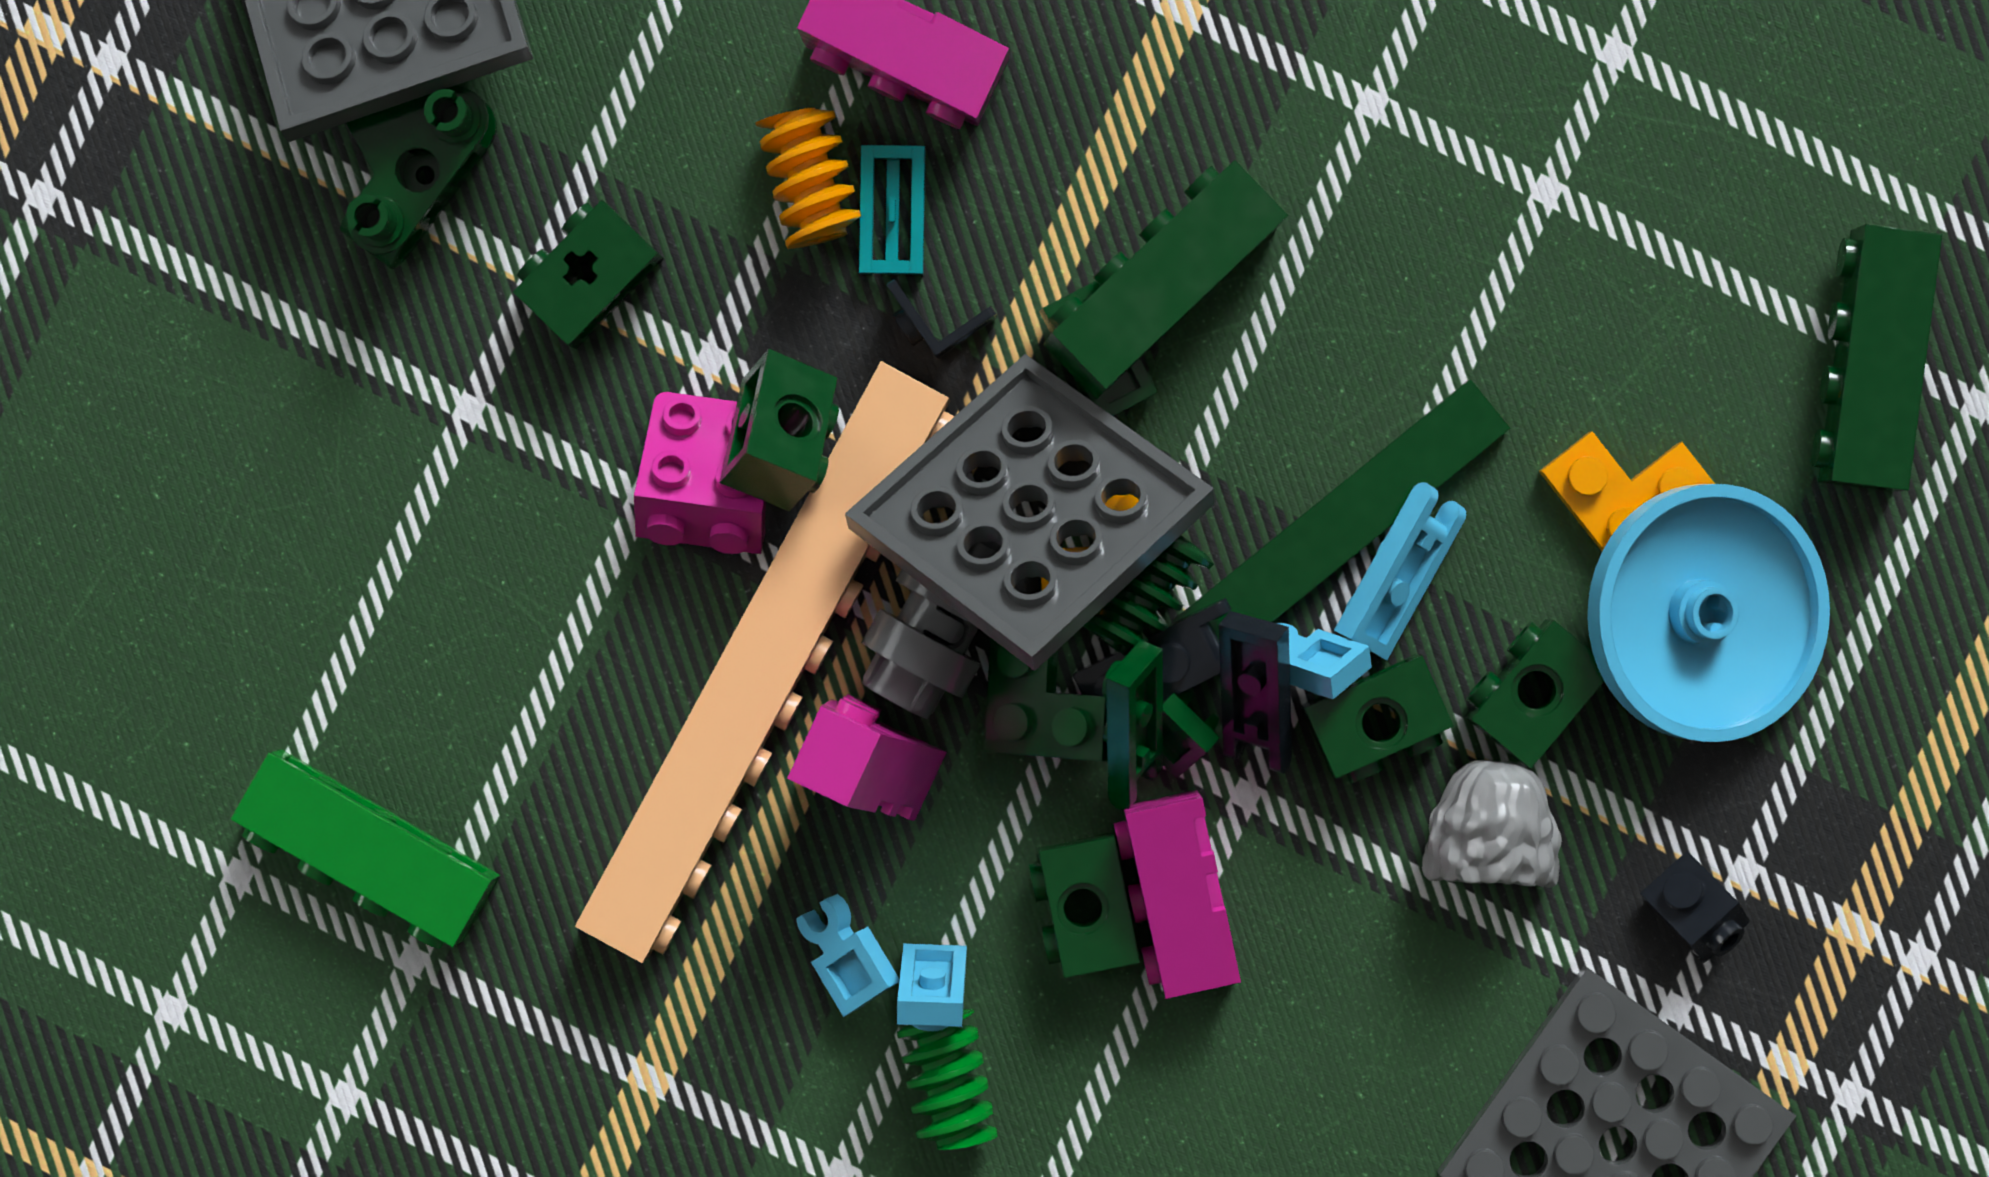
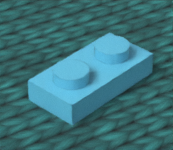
M903 943L897 999V1024L913 1025L915 1028L923 1031H939L948 1026L962 1027L967 946Z

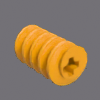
M804 108L773 115L755 122L757 127L775 129L759 141L762 151L781 154L766 166L768 175L776 178H787L786 181L772 191L775 201L794 203V205L779 215L782 226L800 228V230L785 240L787 249L816 245L843 237L848 234L846 227L861 217L860 210L844 209L840 207L839 203L855 192L854 186L836 184L833 180V177L849 167L847 160L828 159L827 152L842 143L841 136L822 134L820 129L836 118L835 111Z

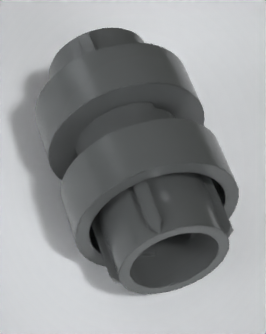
M978 542L967 553L972 557L984 559L992 557L998 552ZM901 569L895 581L912 591L898 617L883 609H879L861 643L876 652V655L863 676L862 684L891 702L928 720L945 691L960 698H963L981 666L979 662L965 654L979 628ZM939 606L951 612V614L949 615L944 611L938 609ZM927 630V631H929V632L935 634L936 636H938V638L932 636L931 634H929V633H927V632H925V631Z

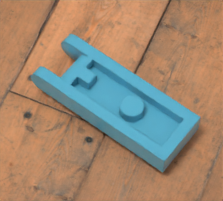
M1426 482L1418 483L1411 490L1334 631L1347 639L1368 645L1371 653L1385 660H1388L1466 519L1465 508L1455 501L1444 503L1435 518L1431 517L1430 514L1438 501V491Z

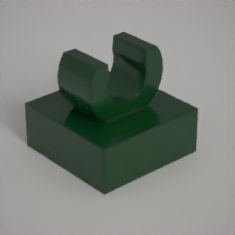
M1190 690L1184 691L1178 697L1173 693L1163 702V766L1176 778L1206 754L1220 738L1213 731L1219 721V718L1214 713L1205 721H1202L1187 706L1195 696Z

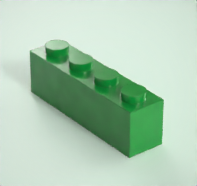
M282 749L267 754L231 817L232 821L245 828L242 837L254 846L273 854L277 852L278 848L283 849L300 859L297 868L308 877L325 885H331L335 879L356 891L352 897L356 904L381 917H386L389 911L411 923L407 930L409 934L437 949H441L444 943L454 947L464 940L500 877L498 873Z

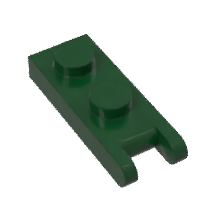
M1142 640L1134 646L1122 661L1117 660L1110 666L1102 686V693L1107 701V722L1103 732V740L1107 744L1108 798L1112 805L1120 810L1129 809L1136 801L1137 780L1140 776L1146 779H1154L1163 769V649Z

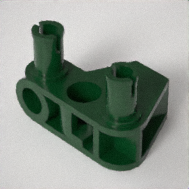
M455 85L447 89H441L432 94L346 123L374 175L359 196L350 202L346 215L341 222L340 232L390 269L397 268L415 249L489 149L496 136L497 120L493 109L475 92L464 87ZM424 168H432L434 171V179L429 184H422L419 180V174Z

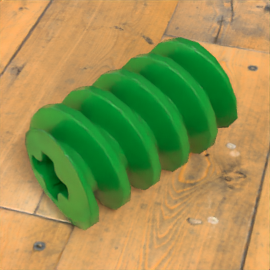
M963 1009V1020L973 1014L974 1009ZM962 1024V1027L948 1026L939 1031H923L915 1028L913 1025H907L897 1031L899 1039L917 1041L918 1045L916 1049L901 1057L902 1063L922 1066V1073L906 1082L907 1089L921 1090L927 1093V1098L911 1107L912 1114L931 1116L932 1123L916 1132L917 1139L936 1141V1150H954L979 1145L998 1137L997 1128L991 1125L978 1124L993 1114L992 1103L986 1100L973 1099L988 1089V1080L981 1075L968 1074L984 1063L983 1053L976 1050L963 1049L979 1038L978 1028Z

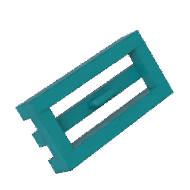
M861 145L860 275L911 274L924 276L925 146ZM875 159L887 160L885 260H873ZM900 160H912L910 261L899 260Z

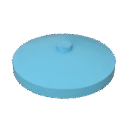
M1728 484L1686 485L1670 489L1646 501L1630 513L1609 538L1597 562L1590 585L1588 598L1589 638L1597 667L1604 682L1619 703L1636 719L1656 731L1681 739L1701 742L1736 740L1763 730L1777 721L1791 709L1808 688L1823 657L1829 630V590L1826 575L1814 544L1797 520L1783 507L1756 491Z

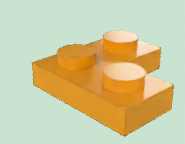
M1593 431L1588 432L1539 471L1601 551H1603L1609 538L1629 514L1656 495L1686 485L1715 484L1683 442L1674 445L1630 480Z

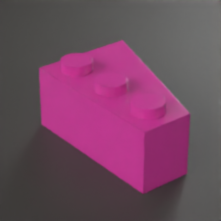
M810 0L797 27L805 47L813 50L810 60L815 64L842 76L845 75L848 67L871 77L868 84L870 89L898 102H903L905 95L909 94L929 104L926 110L927 115L957 129L961 128L964 120L976 126L979 125L1010 58L1008 47L939 12L933 14L905 0Z
M847 694L843 699L840 698L839 702L831 699L820 706L787 779L847 807L875 813L880 805L882 806L880 811L889 816L895 817L896 814H899L908 820L915 821L947 752L879 721L878 717L882 709L858 697Z
M1197 790L1134 803L1129 809H1124L1126 821L1114 823L1121 860L1132 858L1135 860L1139 883L1128 885L1127 887L1135 923L1148 920L1153 945L1141 948L1149 985L1162 983L1165 999L1241 983L1226 908L1223 903L1217 876L1218 870L1215 855L1211 848L1206 826V812L1202 796Z

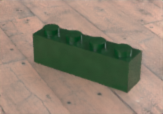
M1236 160L1220 174L1213 166L1204 171L1184 192L1192 200L1175 217L1167 208L1163 210L1139 234L1146 244L1128 259L1120 251L1093 277L1100 287L1085 302H1082L1075 294L1048 319V322L1055 330L1043 345L1096 400L1288 217V214Z
M1864 224L1852 229L1850 239L1843 238L1840 243L1836 273L1839 277H1845L1842 302H1834L1828 323L1829 340L1836 341L1833 366L1827 365L1825 367L1820 384V402L1828 404L1825 430L1818 429L1816 431L1811 454L1812 466L1820 468L1818 482L1890 492L1909 491L1943 234Z

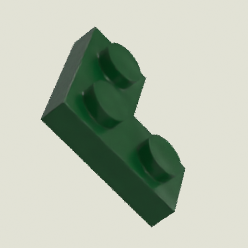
M990 637L984 752L1108 761L1107 744L1103 740V732L1107 722L1106 697L1056 692L1058 650L1034 671Z

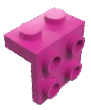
M662 392L655 397L634 492L635 537L648 538L661 545L683 543L712 547L726 554H739L742 552L761 554L765 536L766 502L720 483L737 401L672 392Z

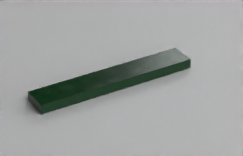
M1471 379L1467 380L1172 621L1176 622L1218 600L1226 598L1232 608L1230 611L1273 622L1394 523L1415 485L1426 482L1437 489L1511 428ZM1226 615L1210 621L1218 639V625Z

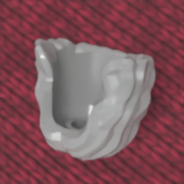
M1491 760L1471 761L1454 773L1442 794L1439 804L1430 815V835L1425 846L1422 861L1423 875L1429 881L1445 880L1450 883L1457 881L1479 884L1504 883L1529 887L1537 885L1547 888L1556 886L1560 869L1558 852L1561 847L1562 838L1549 809L1545 787L1538 776L1530 769L1516 762H1497Z

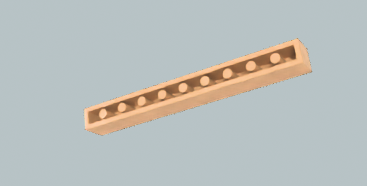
M880 362L828 458V468L822 484L815 493L810 492L579 917L575 925L576 928L641 963L650 956L653 950L662 955L665 953L681 924L680 920L672 916L683 894L694 899L712 866L702 860L713 838L723 843L725 842L742 811L741 808L732 804L744 782L753 787L756 785L772 756V753L764 749L763 746L774 725L784 731L786 730L803 698L794 693L793 690L804 670L814 675L817 673L833 643L832 640L823 636L835 613L846 618L863 588V584L854 580L865 558L877 562L881 555L880 552L848 529L845 513L954 417L945 411L950 403V399L947 396L888 364Z

